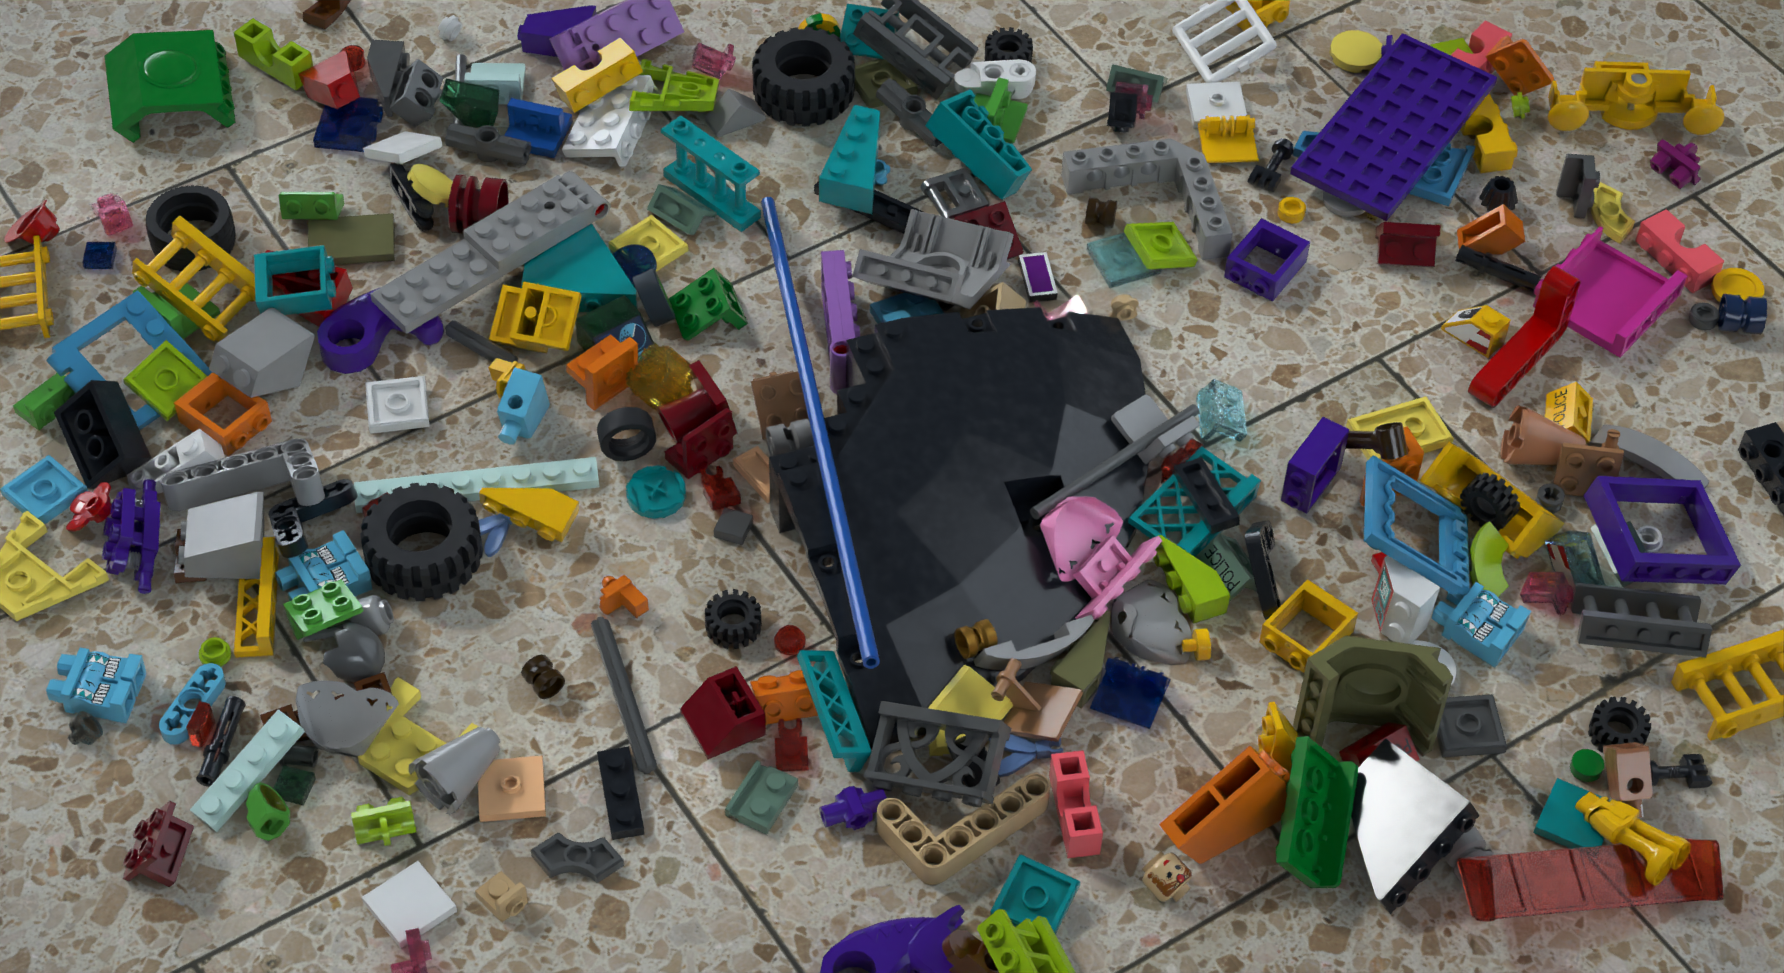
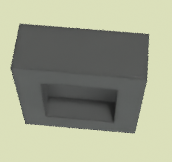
M724 507L714 528V537L743 545L753 525V515Z

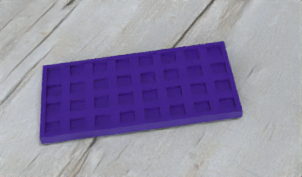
M1402 33L1291 166L1290 174L1387 221L1496 85L1497 77Z

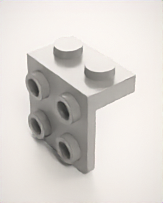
M1149 395L1140 397L1115 412L1111 417L1112 422L1129 444L1168 420ZM1191 416L1156 438L1146 449L1138 453L1139 457L1145 464L1159 456L1164 459L1176 450V445L1181 448L1194 438L1191 433L1200 424L1194 416Z

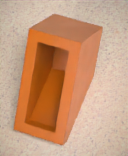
M1504 204L1457 230L1459 249L1463 244L1484 254L1489 252L1502 255L1525 242L1523 221Z

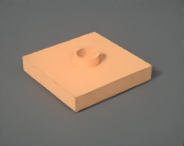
M542 755L493 760L478 781L480 822L546 816Z

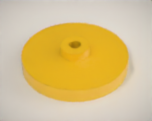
M1741 268L1721 270V272L1715 275L1711 285L1712 294L1719 302L1723 294L1740 295L1743 300H1746L1748 296L1763 298L1764 295L1762 281L1752 272Z

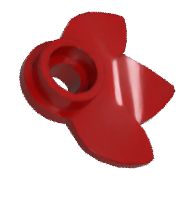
M102 482L93 492L85 491L72 501L70 511L74 513V516L67 524L66 530L69 532L78 531L90 521L94 520L96 523H101L109 517L112 506L111 499L108 496L111 490L109 483Z

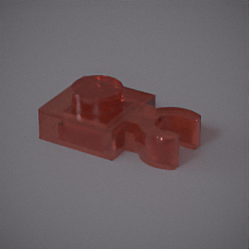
M1191 439L1184 449L1181 447L1173 455H1168L1161 465V484L1163 485L1174 474L1175 465L1186 462L1203 444L1195 439Z
M716 466L715 475H708L704 469L700 471L703 494L712 511L741 504L739 490L731 477L724 478L722 467Z
M796 718V727L787 729L784 726V719H779L778 734L780 738H775L776 769L783 772L809 771L807 736L801 737L802 720Z

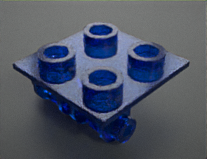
M1119 657L1114 659L1108 658L1105 665L1106 672L1090 709L1150 729L1171 679L1164 676V672L1158 673L1149 669L1146 671V666H1142L1139 669L1137 668V663H1133L1130 666L1128 662L1119 660Z

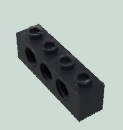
M1774 422L1746 430L1738 451L1742 460L1746 461L1754 472L1756 480L1763 485L1770 495L1772 503L1777 505L1784 515V432Z

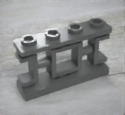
M882 0L881 5L888 11L882 17L872 10L868 13L866 12L860 18L853 34L937 100L955 76L947 70V67L952 62H955L962 69L966 68L972 62L978 47L918 0ZM898 11L908 20L906 23L896 16ZM887 23L897 30L895 34L885 27ZM911 29L930 43L924 50L905 37ZM941 45L950 54L946 56L937 47ZM929 56L939 63V66L936 67L927 58Z

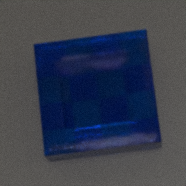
M87 242L82 261L84 269H113L117 252L116 243Z

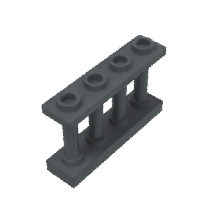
M1585 583L1575 584L1571 611L1572 613L1581 614L1577 635L1579 644L1705 658L1707 656L1712 627L1708 623L1697 622L1701 605L1699 596Z

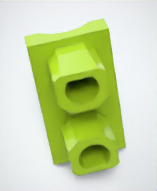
M402 796L392 798L387 805L376 808L369 803L359 805L356 808V812L351 813L357 845L383 839L384 845L388 846L391 845V837L417 832L411 801H405Z

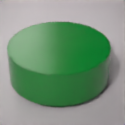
M1581 749L1575 752L1570 763V771L1573 776L1583 782L1598 780L1604 769V760L1601 755L1590 749Z

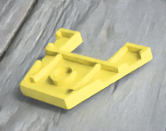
M29 511L22 514L20 517L21 523L15 531L11 530L5 537L6 543L0 550V609L15 621L26 618L109 580L107 572L89 558L62 577L28 551L26 548L48 532L46 525Z
M397 677L391 687V692L398 700L399 705L364 755L358 756V761L366 769L407 795H411L419 790L415 785L419 778L416 772L410 775L409 764L446 743L403 717L421 699V693L419 689ZM389 705L386 706L387 711L393 708L392 706L389 707ZM471 723L460 736L479 726Z

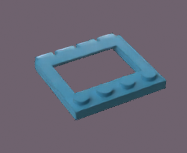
M138 290L53 346V354L46 360L60 376L70 372L64 378V381L75 393L91 380L106 381L79 351L126 320L129 324H132L146 343L151 345L154 350L167 340L207 376L212 373L201 358ZM148 404L136 412L130 408L139 430L161 416Z
M1373 455L1366 462L1364 542L1371 548L1383 552L1453 595L1456 593L1460 595L1468 594V517L1461 512L1460 507ZM1391 488L1439 516V564L1395 538V533L1391 529V525L1395 522V512L1391 509V505L1395 502V493Z

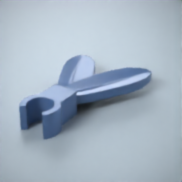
M498 514L479 520L481 535L489 533L484 545L485 554L488 557L495 555L502 547L509 524H513L510 521V517Z
M1010 734L1009 741H1006L1004 750L1013 753L1001 760L999 777L1009 776L1032 762L1036 756L1037 759L1051 758V754L1063 753L1061 747L1059 749L1051 748L1052 746L1059 747L1061 745V737L1058 742L1039 740L1034 743L1025 738Z

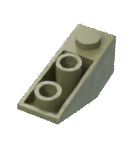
M1106 611L1099 620L1095 619L1082 639L1076 640L1070 646L1068 654L1064 659H1058L1050 670V675L1052 676L1051 685L1082 690L1083 695L1077 704L1081 709L1100 688L1111 615L1109 611Z

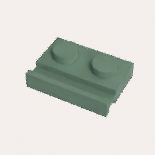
M756 760L726 806L725 816L729 818L730 816L738 819V822L767 835L798 787V778L774 767H765L761 765L760 761Z

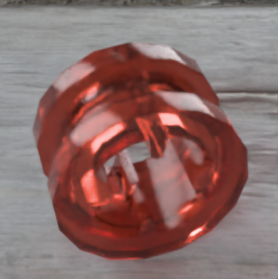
M349 45L341 50L346 51L354 71L360 70L365 66L364 50L360 46Z

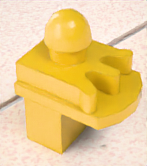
M496 358L488 367L492 380L497 381L496 392L499 398L503 396L514 367L526 370L524 364L517 361L512 363Z

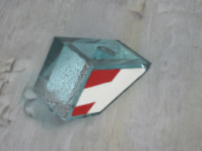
M1569 530L1545 540L1552 568L1572 594L1574 593L1576 583L1605 586L1589 532Z

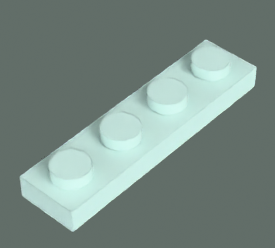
M277 710L192 806L190 811L218 832L247 799L253 787L268 775L303 735L304 729L280 710Z

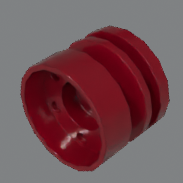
M456 175L453 179L448 199L451 232L462 233L463 229H467L508 205L509 190L506 179L485 177L480 189L477 176H470L467 179L466 175Z

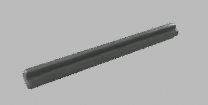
M598 617L597 620L592 621L591 628L638 770L644 774H650L651 771L656 770L657 763L609 620L604 619V617Z

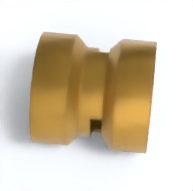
M987 619L976 622L973 627L963 626L955 630L957 648L965 659L976 656L978 651L998 645L995 629Z

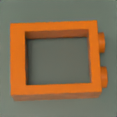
M213 372L174 402L179 422L192 432L200 428L222 445L223 452L228 457L236 450L242 448L257 433L266 429L272 422L268 402L259 396L250 398ZM229 396L248 409V411L228 427L222 429L205 417L204 414L225 397Z

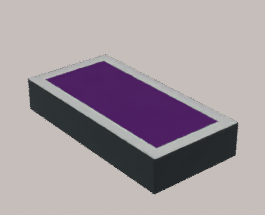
M1047 252L1019 255L1018 262L1029 303L1057 300L1058 292Z

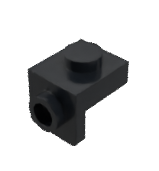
M1110 93L1107 126H1113L1114 132H1129V128L1136 126L1138 94Z

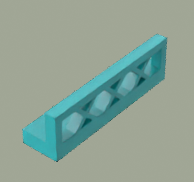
M800 650L797 659L833 757L843 758L848 772H860L872 751L835 652ZM810 661L816 662L813 667Z

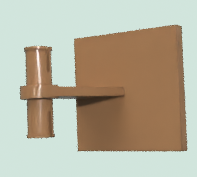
M792 370L780 374L770 372L769 376L751 381L763 440L766 439V427L779 424L789 427L792 421L809 419L798 371L794 372Z
M1615 429L1608 430L1606 442L1602 443L1601 447L1563 443L1553 484L1562 488L1565 495L1584 497V494L1597 476L1618 477L1624 456V450H1620L1617 445L1620 432Z
M1009 659L1005 670L999 672L996 678L998 683L991 695L997 701H1003L1005 695H1007V698L1013 704L1004 720V723L1012 728L1010 734L1058 742L1083 695L1082 690L1025 681L1022 687L1015 678L1022 664L1017 659Z

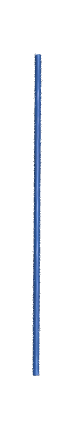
M765 197L761 200V207L864 667L873 669L879 665L880 660L775 201L772 197Z

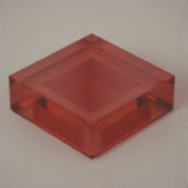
M199 701L186 726L191 745L202 748L216 723L210 703Z

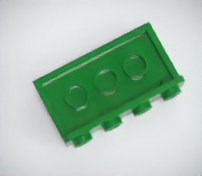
M1309 736L1296 737L1295 749L1291 754L1292 768L1290 780L1286 784L1287 798L1285 810L1281 815L1282 828L1280 840L1276 846V863L1309 888H1337L1341 884L1358 766L1352 761H1337Z

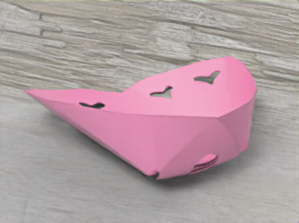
M1067 497L1042 519L1040 527L1061 581L1069 582L1074 580L1073 574L1107 537L1114 535L1116 538L1120 532L1123 520L1119 514L1095 497ZM1114 523L1107 534L1105 524ZM1092 540L1099 541L1100 544H1095L1094 548L1091 549ZM1069 561H1076L1077 564L1073 565L1071 569ZM1059 568H1060L1061 570H1063L1065 573L1061 572V574H1060V573H1059Z

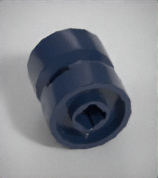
M1723 294L1718 310L1720 313L1718 329L1720 331L1737 332L1739 328H1742L1744 333L1761 335L1767 319L1766 298L1748 296L1746 300H1743L1740 295Z

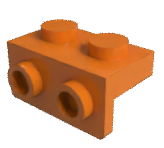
M802 670L793 671L786 676L775 677L767 675L760 677L756 681H750L751 690L765 712L766 725L818 716Z

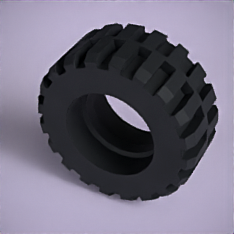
M795 27L790 28L787 32H784V30L779 31L775 34V37H768L755 51L752 61L753 94L761 110L768 116L772 115L774 120L778 122L786 121L787 125L792 126L802 124V127H808L814 123L821 125L828 119L832 121L837 118L839 112L842 114L852 102L855 91V59L850 48L844 41L841 42V39L836 35H829L827 31L819 29V31L813 30V27H805V29ZM798 74H810L818 77L811 79H796L790 76Z
M412 483L410 487L404 489L402 486L395 488L392 494L388 495L386 493L380 497L378 505L373 504L367 511V516L361 524V544L365 564L370 570L371 579L376 585L382 586V590L388 594L393 595L397 593V597L400 599L409 600L410 597L415 598V601H425V598L434 597V600L443 598V594L447 592L452 594L458 591L461 583L463 585L467 584L472 578V573H475L480 566L483 547L476 510L467 501L465 496L459 492L455 494L454 489L447 486L439 488L436 483H427L425 486H420L419 483ZM432 532L447 537L438 546L424 551H408L398 547L404 539L418 533Z

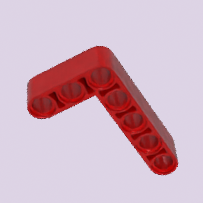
M1553 266L1548 271L1542 282L1532 317L1475 375L1468 388L1469 394L1493 408L1504 399L1566 331L1581 284L1580 279L1557 266Z

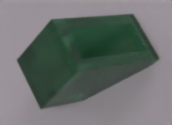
M446 78L440 102L465 126L480 128L486 125L494 126L498 114L499 90Z

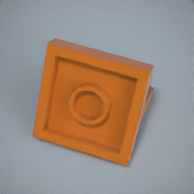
M610 334L566 364V372L586 389V404L591 409L596 410L638 381V343L631 337L620 343Z

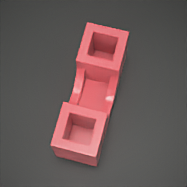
M1485 20L1471 34L1469 47L1473 54L1466 53L1457 48L1451 56L1492 74L1495 69L1485 56L1501 38L1507 35L1512 38V33Z
M1665 209L1641 222L1636 242L1672 275L1677 270L1686 274L1687 278L1684 286L1694 293L1713 282L1715 275L1721 272L1724 260L1706 244L1696 248L1681 246L1680 242L1685 225Z
M1084 750L1051 754L1049 778L1067 858L1100 855L1103 831L1097 806H1091L1090 776Z

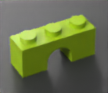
M254 18L233 32L239 57L294 90H298L303 86L298 74L313 66L310 51L293 41L280 48L273 37L272 29Z

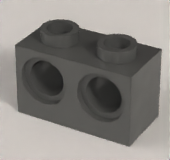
M417 59L402 71L389 109L414 127L423 121H429L436 111L434 105L442 93L440 87L444 77Z

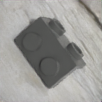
M1566 154L1556 189V196L1573 198L1574 218H1585L1588 207L1592 208L1594 204L1593 190L1598 188L1600 183V171H1596L1594 155Z

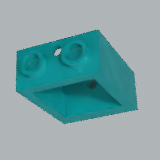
M324 245L254 254L255 299L260 314L269 308H275L284 315L332 309V297H336V287L334 280H331L330 274L335 273L333 256L327 255ZM320 269L321 290L273 296L272 275Z

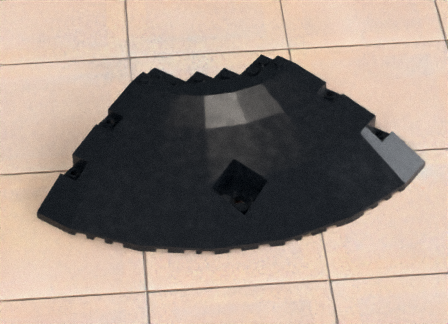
M1041 307L986 310L984 314L964 319L961 318L959 312L907 317L876 324L875 333L846 340V388L837 390V415L824 419L880 660L879 665L873 669L864 667L863 662H855L862 660L815 445L769 457L771 514L779 533L796 529L797 533L800 534L808 559V567L823 600L836 638L838 661L849 685L848 690L871 750L881 716L878 713L881 701L928 708L963 665L971 667L994 687L998 683L996 678L999 672L1003 670H991L975 666L973 660L983 650L978 651L974 657L963 658L955 642V630L963 626L973 627L976 622L987 619L995 629L998 644L1012 640L1017 652L1054 640L1053 634L1065 623L1076 620L1075 617L1092 599L1076 579L1069 582L1059 579L1043 533L1033 529V527L1041 524L1043 517L1048 513L1039 519H1035L1032 517L1030 509L1130 445L1112 422L1111 417L1115 412L1146 395L1140 358L1118 318L1067 311L1066 316L1047 321ZM1138 454L1072 496L1095 497L1119 514L1123 524L1116 539L1124 549L1129 547L1137 531L1135 527L1128 523V520L1142 505L1149 463L1145 464ZM1114 523L1105 524L1107 534ZM1092 540L1091 549L1094 548L1095 544H1100V542ZM1069 561L1072 569L1073 565L1077 564V562ZM1059 568V573H1060V574H1061V572L1065 573L1063 570H1061V569ZM1037 666L1018 670L1015 676L1018 682L1022 681ZM896 722L890 744L899 742ZM924 727L917 730V736L926 734Z

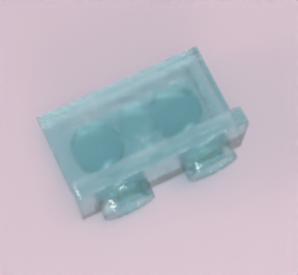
M1213 379L1198 392L1196 397L1197 407L1199 408L1198 423L1200 424L1201 439L1207 441L1217 432L1241 442L1247 436L1242 390Z

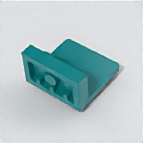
M847 3L840 34L841 42L844 41L853 55L884 59L857 38L853 32L860 18L866 12L868 13L872 10L882 17L888 10ZM898 11V13L896 14V16L900 19V15H899V11ZM887 23L885 25L894 34L897 32L890 24Z

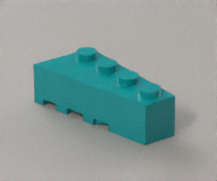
M969 89L941 101L925 125L932 132L933 136L941 141L956 158L960 159L971 170L974 176L982 180L990 188V191L1001 200L1017 193L1032 171V168L1013 144L1005 142L1003 139L1004 132L999 125L993 126L988 120L989 112L984 106L978 107L974 101L976 95L973 91Z
M859 105L853 106L819 176V202L872 214L880 138V110Z

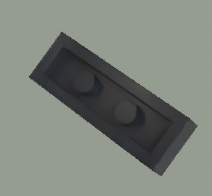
M1202 457L1174 466L1176 479L1211 534L1240 525V516Z
M629 746L598 751L597 757L612 840L645 835Z

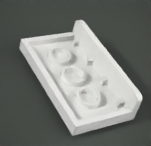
M638 75L582 108L562 148L565 158L615 157L618 166L625 167L633 155V150L651 114V111H629L630 98L633 91L659 94L658 88L654 85L651 76Z

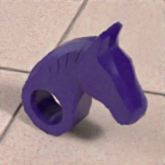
M377 289L362 294L340 306L321 323L317 330L322 362L330 370L343 374L361 372L373 364L390 330L394 329L404 332L372 302L370 293ZM437 315L409 333L415 335L425 345L436 344L444 334L442 320ZM344 339H360L357 344L341 347L336 345Z
M956 905L936 918L907 917L876 923L857 930L830 948L823 957L820 973H839L851 967L862 968L869 973H951L949 969L954 965L946 960L947 957L943 952L942 943L951 932L957 930L962 925L964 920L961 916L965 911L961 905Z

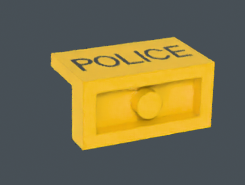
M1577 382L1571 383L1546 394L1545 417L1585 438L1587 444L1590 442L1593 398Z

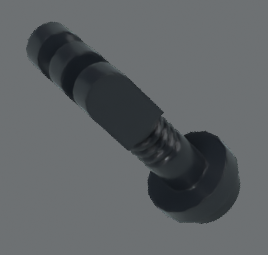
M1285 138L1274 142L1271 148L1273 156L1267 166L1264 168L1256 165L1248 178V183L1254 184L1259 177L1258 187L1264 188L1267 182L1270 181L1268 191L1274 192L1281 181V174L1277 173L1276 170L1282 160L1290 159L1294 152L1292 142Z
M1683 754L1679 761L1680 765L1658 766L1654 760H1650L1652 786H1656L1659 779L1685 778L1689 789L1706 788L1713 783L1711 777L1707 775L1708 769L1703 764L1702 754Z

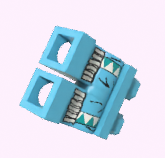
M344 530L333 534V541L315 549H307L296 557L288 558L289 566L275 572L277 583L282 591L296 585L298 586V589L287 593L289 601L298 595L308 594L317 590L328 582L342 579L354 596L372 590L370 570L358 551L356 552V548Z
M1477 582L1469 588V593L1466 595L1458 593L1453 595L1448 592L1446 599L1457 606L1453 608L1447 603L1440 601L1435 607L1431 619L1444 627L1443 637L1448 640L1452 638L1458 645L1495 668L1524 631L1531 611L1521 605L1518 609L1501 601L1494 593L1483 590L1484 586Z
M80 647L77 655L61 654L57 664V671L59 675L67 676L66 681L50 680L46 692L49 700L63 703L67 713L75 714L77 712L87 716L127 724L136 701L135 697L138 696L147 674L143 657L136 654H129L128 658L116 657L99 651L90 652L89 649Z

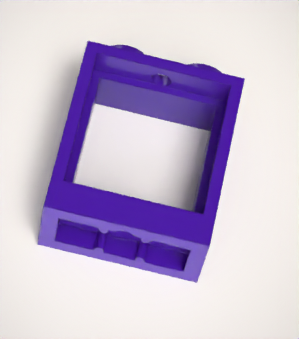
M1261 218L1227 257L1224 278L1273 302L1307 262L1310 241ZM1256 246L1286 260L1274 275L1244 260Z
M1325 417L1320 419L1287 464L1281 496L1282 502L1306 514L1310 511L1342 467L1350 429Z

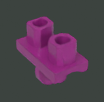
M1664 139L1657 143V153L1650 160L1651 169L1658 174H1662L1668 167L1673 169L1674 171L1669 175V179L1679 189L1689 182L1696 185L1701 180L1698 176L1700 158L1695 155L1698 149L1697 145L1689 143L1684 147L1678 143L1674 147Z

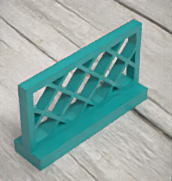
M1201 446L1187 461L1202 457L1204 461L1212 465L1211 473L1220 487V478H1230L1237 483L1235 487L1222 488V490L1239 515L1256 498L1261 480L1253 474L1246 478ZM1173 474L1129 517L1128 523L1150 539L1158 535L1166 538L1165 532H1181L1182 540L1177 545L1196 557L1222 531L1211 534L1201 517L1199 523L1185 524L1184 514H1198L1194 506H1182L1181 496L1187 495L1183 488H1179L1178 480ZM1175 496L1176 506H1161L1160 499L1162 497ZM1157 514L1158 524H1147L1140 518L1143 515ZM1162 514H1178L1180 524H1164Z

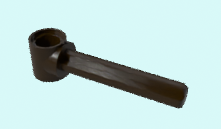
M1401 422L1383 424L1376 427L1374 431H1349L1345 449H1373L1384 460L1396 459L1408 454Z

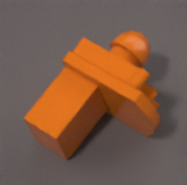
M625 575L618 579L613 576L603 578L602 586L604 588L600 591L604 595L600 597L599 607L604 614L609 615L622 605L636 618L649 610L648 599Z

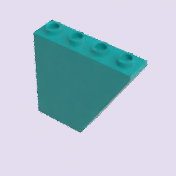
M592 223L524 264L521 288L524 281L580 292L582 297L578 312L638 313L637 291Z

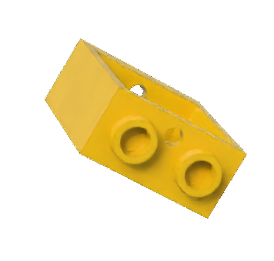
M1307 579L1263 623L1259 643L1269 652L1275 653L1289 662L1294 669L1304 673L1309 657L1342 637L1350 636L1354 632L1358 612ZM1302 609L1334 630L1313 653L1281 632Z

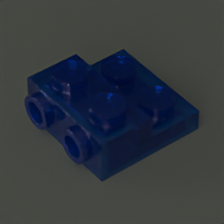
M359 97L338 109L325 105L313 138L314 147L364 152V147L376 141L377 124L381 123L383 119V107L379 106L378 99Z

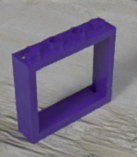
M1597 476L1584 494V498L1621 581L1726 585L1741 566L1701 480ZM1617 501L1683 504L1707 555L1640 553Z

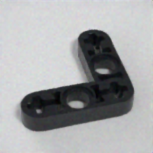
M342 479L323 486L325 498L318 504L303 506L294 497L273 506L269 510L268 515L274 537L283 557H296L308 548V542L302 525L303 522L349 505L356 500L358 494L351 480Z
M1269 520L1253 523L1245 533L1247 552L1265 620L1281 606L1269 553L1275 547L1274 533Z

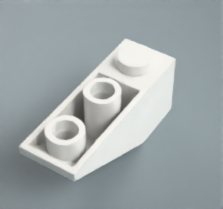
M199 428L127 474L129 487L136 490V499L141 498L144 480L152 479L156 481L157 494L162 493L161 478L174 471L225 458L222 445Z

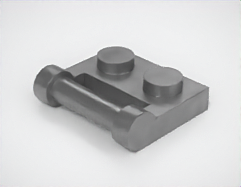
M967 168L929 178L921 184V190L924 195L929 196L939 214L945 218L953 219L956 216L989 206L988 201ZM944 188L956 208L949 209L938 190Z

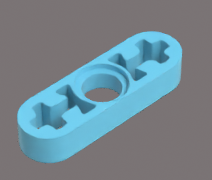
M213 663L200 666L159 722L161 735L165 742L173 745L181 744L193 733L225 688L226 680L220 666ZM190 699L201 700V704L194 709L184 707V704Z

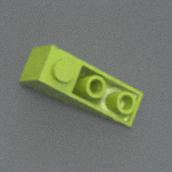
M1158 535L1162 542L1155 549L1157 554L1153 559L1156 566L1161 567L1164 571L1169 589L1174 590L1177 594L1182 612L1188 614L1193 624L1226 614L1230 593L1217 571L1164 536Z

